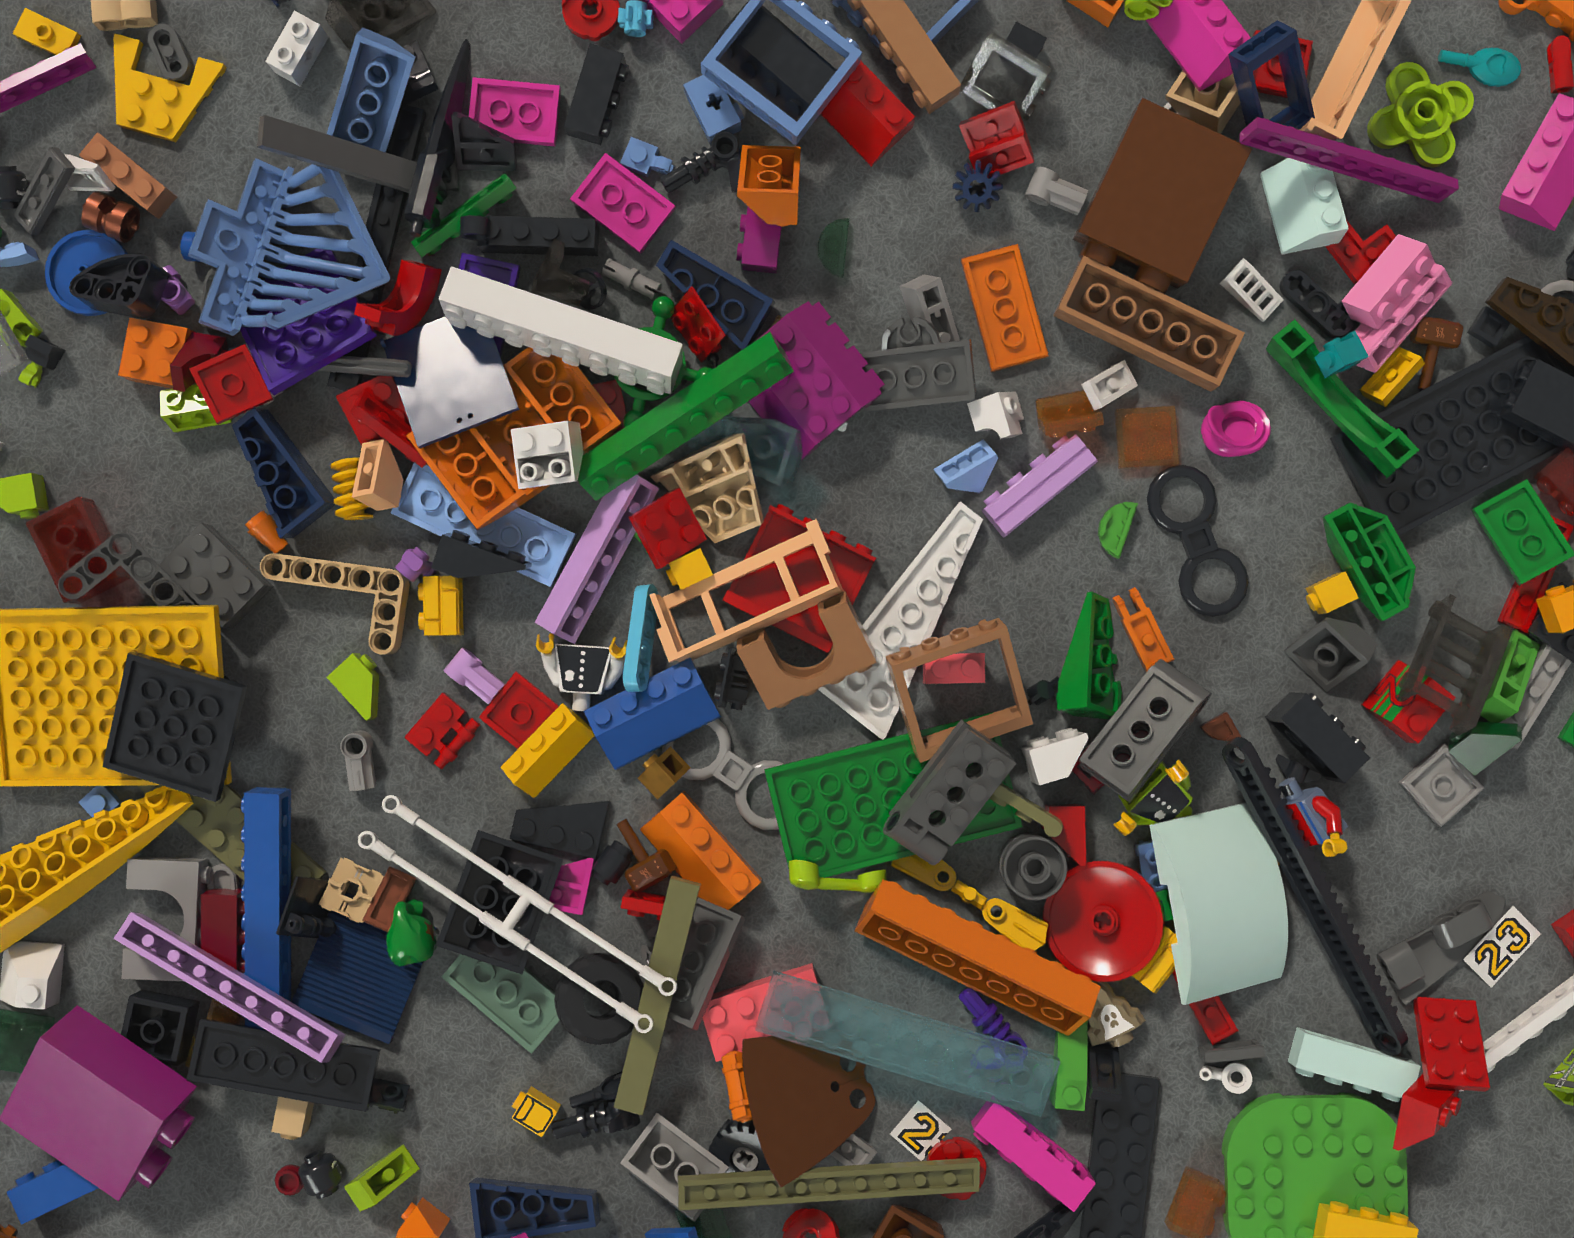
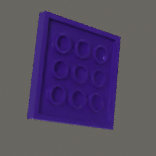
M315 249L305 255L307 257L340 263L333 250ZM291 265L282 268L286 270L334 278L344 277L348 279L347 276L321 272ZM268 278L263 280L275 285L307 289L317 288L326 294L335 291L333 289ZM252 294L253 296H255V297L258 298V299H270V300H285V299H290V298H283V297H275V296ZM357 296L277 330L269 327L240 328L269 392L275 396L377 336L372 326L365 324V318L354 315L356 303H360ZM290 299L299 305L308 302L306 300ZM246 310L248 315H266L268 313L277 315L282 313Z

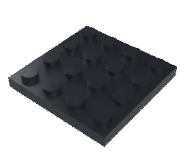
M129 652L102 767L214 802L220 800L247 686L142 653Z

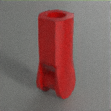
M1560 35L1547 47L1550 87L1553 94L1569 92L1574 88L1572 60H1570L1571 42L1568 37Z

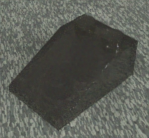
M330 0L325 20L351 52L355 36L362 28L378 33L398 43L436 14V9L429 0Z

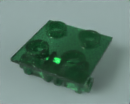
M0 1009V1070L22 1073L39 1038L54 1025L55 1017Z

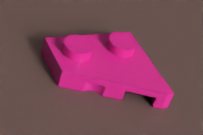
M587 858L561 866L549 899L555 908L563 912L578 915L584 914L593 871L592 867L595 861L594 858Z

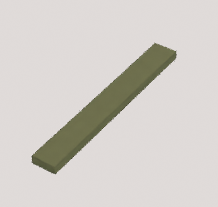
M671 876L649 967L664 977H671L677 982L701 883ZM646 979L637 1012L650 1015L654 1020V1026L651 1031L640 1033L634 1025L614 1108L642 1116L645 1112L673 995H662L658 987ZM669 980L665 981L662 985L663 990L671 992L673 990V983ZM641 1018L639 1020L640 1028L644 1030L649 1028V1020Z

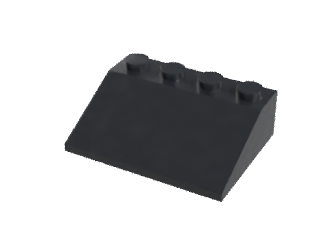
M480 830L476 834L470 851L505 875H511L547 900L550 899L563 862L562 858ZM467 859L455 894L482 912L487 911L498 920L504 922L520 896L504 886L502 881ZM451 902L436 946L523 974L530 952L526 949L523 951L515 946L512 942H509L479 922V918L455 902ZM530 903L513 929L529 939L533 945L545 912Z

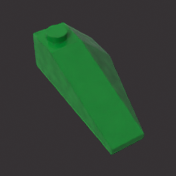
M1087 592L1063 665L1058 681L1057 710L1077 717L1111 719L1121 706L1122 689L1120 681L1114 682L1112 664H1117L1118 660L1117 654L1112 653L1108 640L1114 634L1109 599L1094 592Z

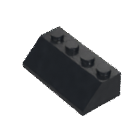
M745 4V5L741 8V10L732 18V20L723 28V30L721 31V33H720L719 37L717 38L715 44L718 42V40L721 38V36L725 33V31L728 29V27L732 24V22L736 19V17L739 15V13L743 10V8L746 6V4ZM763 5L719 60L731 72L796 122L837 71L836 68Z

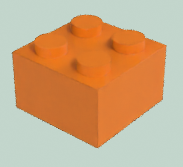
M129 317L118 376L133 382L173 388L170 364L194 331L185 327Z

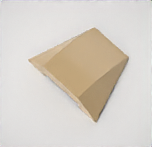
M744 433L731 434L689 453L651 476L656 483L660 482L669 492L680 487L703 532L714 543L728 539L763 523L761 504L755 486Z

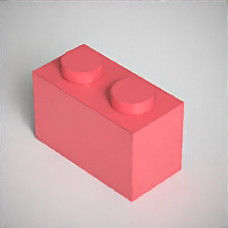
M985 653L952 654L923 664V684L985 683Z

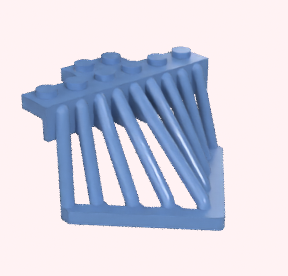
M255 159L236 211L208 199L188 253V257L217 268L198 323L231 336L238 333L241 327H269L277 330L389 282L390 275L339 172L311 164L292 176L294 171L292 167L288 166L284 171L259 159ZM320 173L326 182L320 186L297 193H288ZM323 197L334 199L340 210L336 213L291 214L282 211V209ZM343 225L348 227L353 239L344 240L292 234L278 227ZM271 244L354 252L363 257L367 266L358 267L296 255ZM263 260L361 280L353 282L344 277L334 278L281 269ZM258 277L333 289L335 291L326 294L317 288L307 289L269 284ZM252 294L306 300L308 302L299 305L290 299H258ZM246 310L271 311L282 313L277 315H273V313H268L266 315H248Z

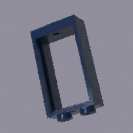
M1278 20L1231 51L1228 55L1247 127L1257 117L1264 118L1253 71L1278 54L1289 106L1269 120L1299 130L1311 118H1315L1297 31Z

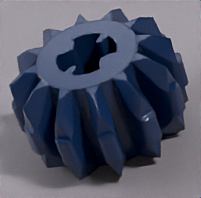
M976 160L974 170L969 163L964 164L967 175L961 171L956 172L955 176L962 182L953 183L952 188L962 190L955 195V199L960 201L966 198L963 204L964 209L969 208L971 202L975 203V212H979L980 203L982 202L986 209H990L991 203L988 198L994 201L1000 199V196L995 191L1003 189V184L994 181L1001 174L999 171L989 174L993 166L991 163H988L983 170L981 169V160ZM974 180L978 183H985V185L983 184L982 192H979L977 189L971 190Z

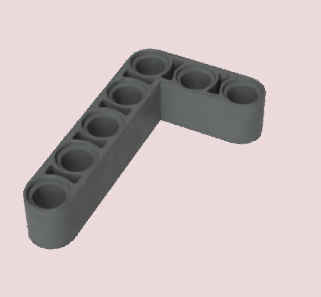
M116 532L67 570L58 582V589L64 597L78 599L121 565L158 606L195 605L133 536L126 532ZM118 537H125L131 542V548L125 554L115 552L112 547L113 541ZM98 556L105 559L107 562L105 571L102 573L90 571L88 562L91 558ZM140 560L150 562L152 565L150 574L143 577L135 574L134 565ZM71 576L78 577L82 581V589L77 593L66 591L63 585L66 578ZM158 584H170L173 589L171 596L167 599L158 598L155 595V588Z

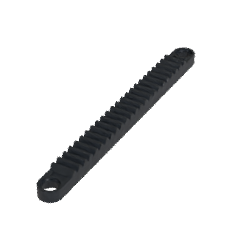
M1242 737L1232 739L1222 749V756L1373 1041L1382 1052L1393 1056L1398 1055L1407 1045L1408 1036L1396 1015L1397 1006L1391 1005L1392 996H1386V985H1380L1381 976L1375 975L1376 966L1370 965V955L1363 953L1365 946L1364 944L1359 945V934H1353L1354 925L1353 923L1348 924V914L1342 913L1343 904L1336 902L1337 893H1332L1331 882L1325 881L1326 872H1320L1321 863L1320 861L1315 862V852L1309 851V840H1303L1304 831L1298 830L1299 821L1292 819L1293 810L1286 808L1288 801L1281 798L1282 789L1275 787L1276 778H1270V767L1264 766L1256 749L1247 739ZM1234 748L1239 749L1244 754V760L1236 756ZM1385 1034L1391 1035L1397 1044L1388 1040Z

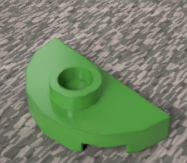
M1123 502L1114 505L1104 513L1099 522L1098 537L1100 544L1107 554L1116 559H1120L1138 503Z

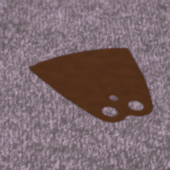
M768 1036L743 1039L744 1080L753 1123L767 1164L778 1185L782 1188L836 1150L863 1124L875 1106V1096L872 1085L866 1081L864 1076V1068L866 1066L864 1054L861 1047L855 1042L825 1036ZM845 1052L852 1053L856 1059L855 1068L849 1072L844 1071L840 1065V1058ZM833 1081L839 1084L837 1092L831 1090V1083ZM855 1089L862 1090L866 1098L863 1107L858 1109L854 1108L850 1103V1094Z

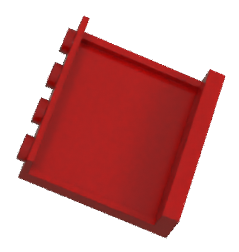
M778 504L777 507L770 505L744 560L807 532L806 523L813 520L804 517L802 521L792 516L794 511L784 505ZM831 530L828 534L822 531L831 552L828 555L841 587L853 605L876 557L871 555L873 550L857 543L854 547L846 543V537L838 532ZM814 544L784 558L800 597L830 584ZM775 562L734 580L723 598L724 602L754 617L791 601ZM818 604L771 625L827 654L833 645L832 639L819 616Z

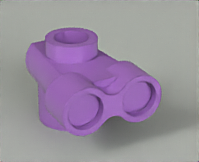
M167 265L163 269L168 273V282L161 300L177 314L183 315L195 304V300L180 282L181 275L171 265Z
M417 546L415 549L406 550L401 561L395 567L412 582L420 574L423 576H434L437 571L431 568L433 562L428 561L430 556Z

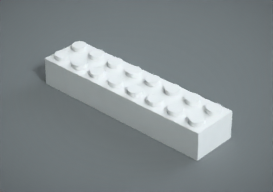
M452 266L439 296V302L446 319L455 327L465 329L468 326L477 329V333L482 336L493 338L495 335L504 338L506 343L519 348L522 345L528 346L541 356L550 357V355L562 358V361L568 365L577 367L581 364L590 367V370L598 375L607 376L608 373L619 377L618 379L625 384L635 385L638 383L647 386L648 391L658 395H663L664 392L672 394L683 363L682 343Z

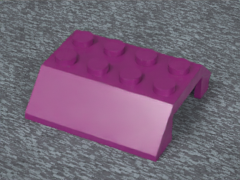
M807 301L786 314L762 335L764 336L768 332L772 333L784 349L794 372L748 401L798 464L821 446L820 443L852 416L877 400L882 394L880 389L885 385L873 369L867 372L863 370L868 363L854 345L846 349L845 345L850 340L836 322L830 326L826 324L832 317L819 301L814 305Z

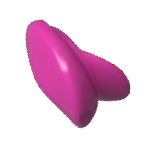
M1231 401L1213 406L1208 410L1201 425V434L1204 444L1214 454L1222 457H1237L1252 454L1263 448L1269 440L1271 425L1266 413L1257 405L1246 401Z

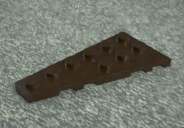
M1509 277L1502 279L1485 303L1574 373V304L1570 303L1569 299L1561 296H1551L1541 292L1539 288Z

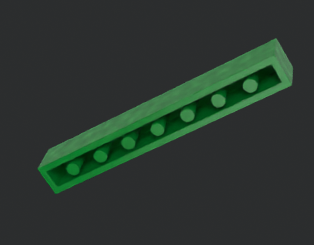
M768 332L584 454L578 476L579 484L597 501L785 378L794 370L784 349L772 333Z

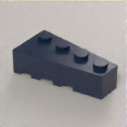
M670 240L656 265L684 294L693 286L721 329L741 350L754 342L775 305V301L673 240Z
M254 407L232 425L244 456L250 462L255 476L253 477L255 482L261 488L267 503L265 505L268 512L273 516L278 527L276 530L280 539L296 537L335 506L333 495L269 410Z
M475 1178L469 1183L475 1238H512L524 1232L528 1237L592 1228L596 1227L601 1221L597 1190L486 1178Z

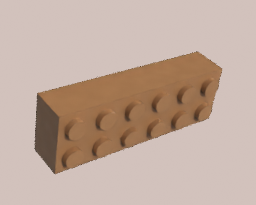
M1083 256L1078 263L1053 314L1054 317L1210 392L1220 386L1245 334L1222 321L1086 256Z

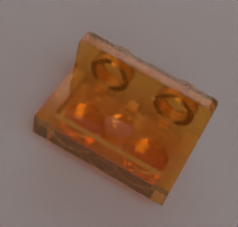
M1084 390L1035 400L1038 426L1045 436L1049 435L1051 438H1059L1067 435L1069 431L1090 432L1095 430L1096 426L1104 425L1103 413L1099 409L1094 411Z

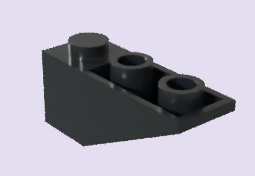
M453 530L452 533L442 534L431 568L456 578H466L525 570L530 568L532 563L525 561L526 556L521 553L509 550L508 554L498 551V545L481 540L479 544L469 540V534Z

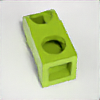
M1 288L0 327L18 344L27 347L24 344L29 334L39 336L43 329L18 302L19 300L12 292Z

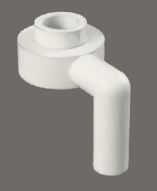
M1240 1062L1229 1063L1224 1069L1205 1065L1199 1073L1202 1080L1215 1079L1222 1081L1224 1087L1235 1094L1244 1093L1252 1084L1250 1069ZM1237 1071L1242 1074L1243 1079L1241 1082L1236 1083L1231 1079L1233 1072Z

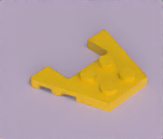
M115 33L113 41L116 124L125 129L176 143L197 113L196 109L205 97L209 96L213 90L212 86L219 76H223L227 67L223 63L198 57L190 85L136 71L143 43L140 40Z

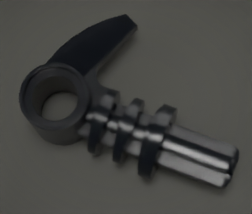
M730 132L716 134L712 140L711 148L707 149L703 146L701 148L702 153H692L693 159L691 160L685 156L680 159L682 165L660 179L664 189L671 193L691 180L695 185L700 182L699 175L708 176L707 170L709 169L716 171L724 167L729 173L732 193L737 192L741 159L736 137ZM723 144H729L733 147V150L728 154L718 152V148Z
M607 1100V1107L605 1102L599 1104V1109H596L595 1105L589 1107V1112H586L583 1107L577 1108V1115L553 1121L551 1129L556 1139L581 1133L582 1137L586 1138L591 1135L592 1129H594L595 1133L601 1132V1127H603L604 1132L614 1133L634 1128L641 1121L638 1114L614 1108L615 1100Z

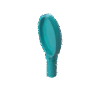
M1484 48L1474 55L1441 50L1438 55L1439 62L1469 67L1472 77L1489 86L1500 87L1511 84L1521 73V65L1518 58L1500 48Z

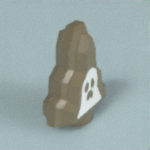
M1092 981L1101 987L1091 1018L1089 1019L1090 1026L1087 1033L1091 1045L1095 1046L1110 1042L1111 1047L1114 1048L1130 1042L1134 1038L1131 1031L1146 1021L1138 1007H1131L1125 997L1115 995L1107 982Z

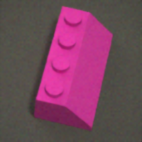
M1173 0L1168 7L1159 6L1160 12L1158 16L1146 20L1199 92L1233 74L1228 54L1251 38L1222 0Z
M1561 93L1556 97L1504 189L1499 209L1553 231L1558 227L1574 198V98Z

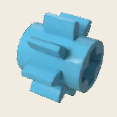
M630 0L626 2L625 9H618L619 27L624 28L626 35L643 37L646 35V29H653V10H647V3Z

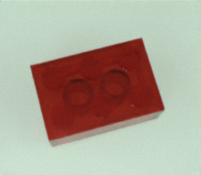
M80 496L26 522V526L57 589L60 577L67 570L111 536L94 500ZM113 542L112 547L114 551L119 553ZM93 557L88 562V568L93 573H102L107 567V562L102 557ZM120 565L78 599L64 597L59 589L58 592L64 603L80 604L131 579V576ZM74 576L66 578L63 583L65 590L70 593H77L83 586L82 581Z

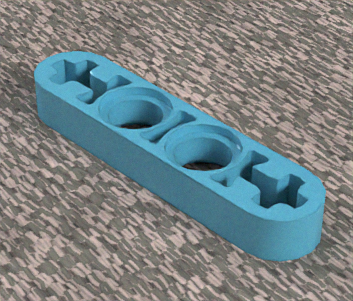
M653 584L639 585L634 591L623 669V684L627 692H642L646 690L648 685L657 619L656 611L649 596L653 593L658 594L657 588Z

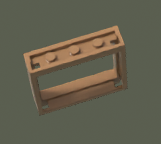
M1000 618L990 621L983 619L976 626L956 628L949 635L941 638L930 637L923 640L920 645L911 648L901 647L899 652L885 656L913 752L920 763L930 760L956 727L954 726L924 737L921 736L903 671L998 639L1016 705L966 723L989 739L1033 724L1007 626Z

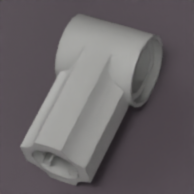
M1036 167L1025 197L1036 204L1043 206L1050 204L1078 216L1088 190L1060 179L1056 172L1048 168Z
M362 730L346 735L340 745L341 752L345 756L349 791L377 787L372 755L374 741L368 732ZM354 737L362 741V752H357L352 748L351 741Z

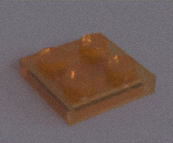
M1175 406L1115 410L1118 469L1173 466L1179 464Z

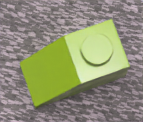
M26 473L0 478V508L7 513L20 515L21 519L39 517V512L49 510L43 476Z
M352 653L326 678L366 721H371L378 715L379 674L374 670L377 665L366 654L361 656L360 653Z
M403 1144L364 1170L346 1184L344 1188L361 1212L376 1205L420 1168Z

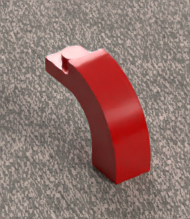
M401 259L398 277L390 295L379 304L356 303L354 315L365 318V324L372 326L373 329L392 336L402 335L410 331L428 311L436 294L442 269L417 261Z

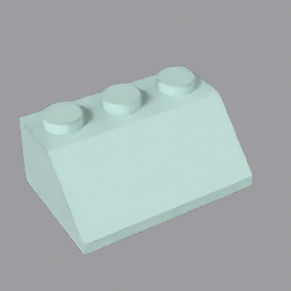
M1287 158L1261 172L1260 176L1281 255L1335 243L1338 244L1349 228L1333 171Z

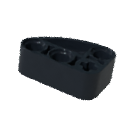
M123 254L99 261L86 268L72 279L69 289L74 297L94 310L146 319L155 313L168 282V273L146 255Z

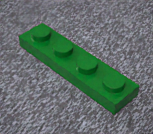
M505 173L442 218L440 225L435 227V229L429 228L421 234V237H416L412 240V245L421 257L426 254L428 256L435 254L441 249L442 242L449 237L453 239L460 235V218L462 216L475 215L485 217L489 213L488 209L497 202L502 204L509 200L516 186Z

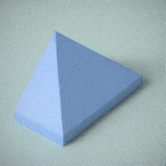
M983 439L934 468V472L948 489L980 493L983 491L998 457Z

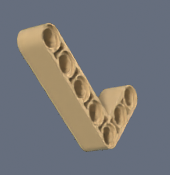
M276 553L268 554L261 560L260 571L265 578L270 580L375 594L369 646L372 651L380 655H392L400 649L410 584L409 579L399 571ZM280 560L282 571L275 575L272 571V565L275 561ZM309 564L312 568V573L309 578L304 579L301 575V569L304 565ZM334 568H338L341 572L340 580L336 583H333L330 579V573ZM367 571L370 575V582L367 586L362 587L359 584V576ZM396 575L399 578L400 584L396 590L391 591L388 588V580ZM392 604L395 608V616L388 621L384 617L383 611L387 605ZM385 633L391 638V645L386 650L381 648L379 644L380 637Z

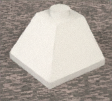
M18 941L4 950L0 981V1000L14 1007L47 1009L60 1002L65 944Z

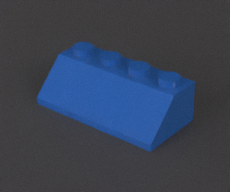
M691 658L650 677L645 691L627 692L624 690L584 711L596 739L615 770L721 717L697 666Z

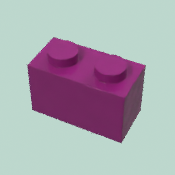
M749 207L747 208V214H741L740 232H745L744 243H738L736 261H741L742 270L777 274L782 226L767 224Z

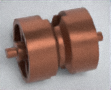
M99 191L93 192L82 206L81 220L86 228L98 233L105 232L108 237L123 243L130 241L135 232L139 230L140 211L136 206L123 201L117 202L114 197Z

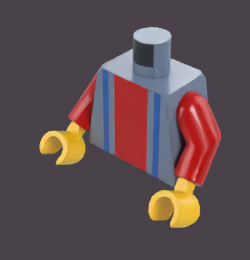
M1294 777L1282 781L1279 784V788L1282 789L1284 795L1282 799H1287L1286 808L1293 810L1292 819L1299 821L1297 828L1304 831L1303 840H1309V846L1322 844V852L1326 857H1335L1337 854H1343L1347 850V843L1340 839V836L1348 825L1341 817L1340 808L1330 801L1322 789L1318 787L1301 790Z

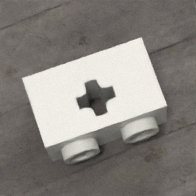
M294 10L265 62L276 74L301 87L329 36L320 24Z

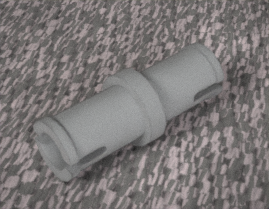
M611 258L605 262L604 265L614 269L615 272L603 267L602 276H606L624 285V289L628 291L634 290L653 301L658 297V293L648 288L651 287L661 291L662 283L640 274V270L636 268L630 269L613 261Z

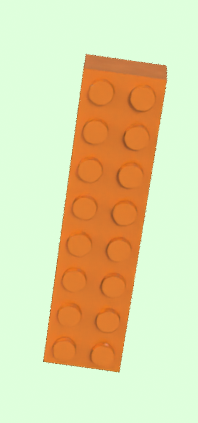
M883 879L867 900L855 928V932L1067 1036L1071 1035L1091 1018L1101 987L1092 982L1089 977L1075 974L1065 969L1061 963L1049 961L1039 956L1037 952L1030 948H1022L1012 943L1006 936L994 934L984 929L977 922L967 921L957 916L953 910L941 908L931 903L922 895L912 894L893 881Z

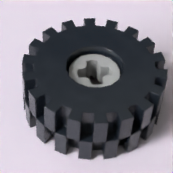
M733 1117L731 1120L727 1119L709 1146V1152L729 1167L726 1173L770 1170L759 1143L753 1119L745 1123L733 1121ZM745 1151L747 1155H752L753 1157L748 1161L747 1158H742V1153Z

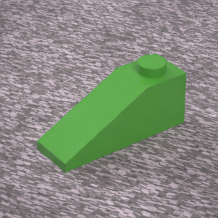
M1517 629L1513 630L1479 684L1471 710L1493 723H1499L1518 713L1540 644Z
M1088 1020L1069 1036L1056 1031L1050 1089V1102L1056 1109L1085 1111Z

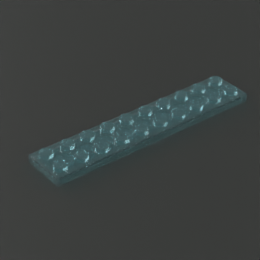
M773 971L755 1025V1031L1039 1117H1042L1061 1062L1058 1057L777 971Z

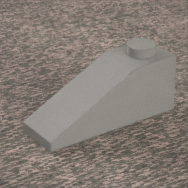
M921 275L899 286L912 322L913 316L932 323L938 331L942 343L960 341L941 277Z

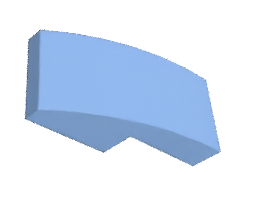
M10 243L4 247L5 249L0 247V267L19 266L39 260L35 249L25 243Z

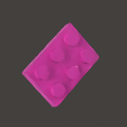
M473 77L469 117L514 138L515 143L556 147L561 87L560 85Z
M607 153L602 156L570 198L573 204L593 219H596L598 223L639 254L644 251L676 209L673 203Z

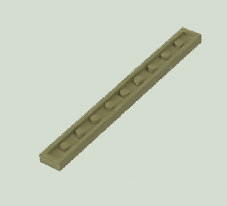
M977 1158L814 1167L782 1188L778 1185L771 1170L678 1176V1209L695 1210L979 1192L980 1162Z

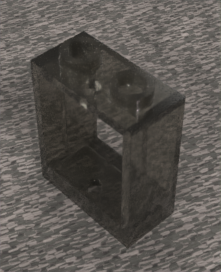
M992 32L986 37L964 76L960 92L989 110L1004 105V103L976 86L993 54L997 52L1037 77L1018 109L1022 120L1024 119L1028 122L1037 107L1033 104L1038 94L1043 96L1052 82L1048 76L1053 69Z

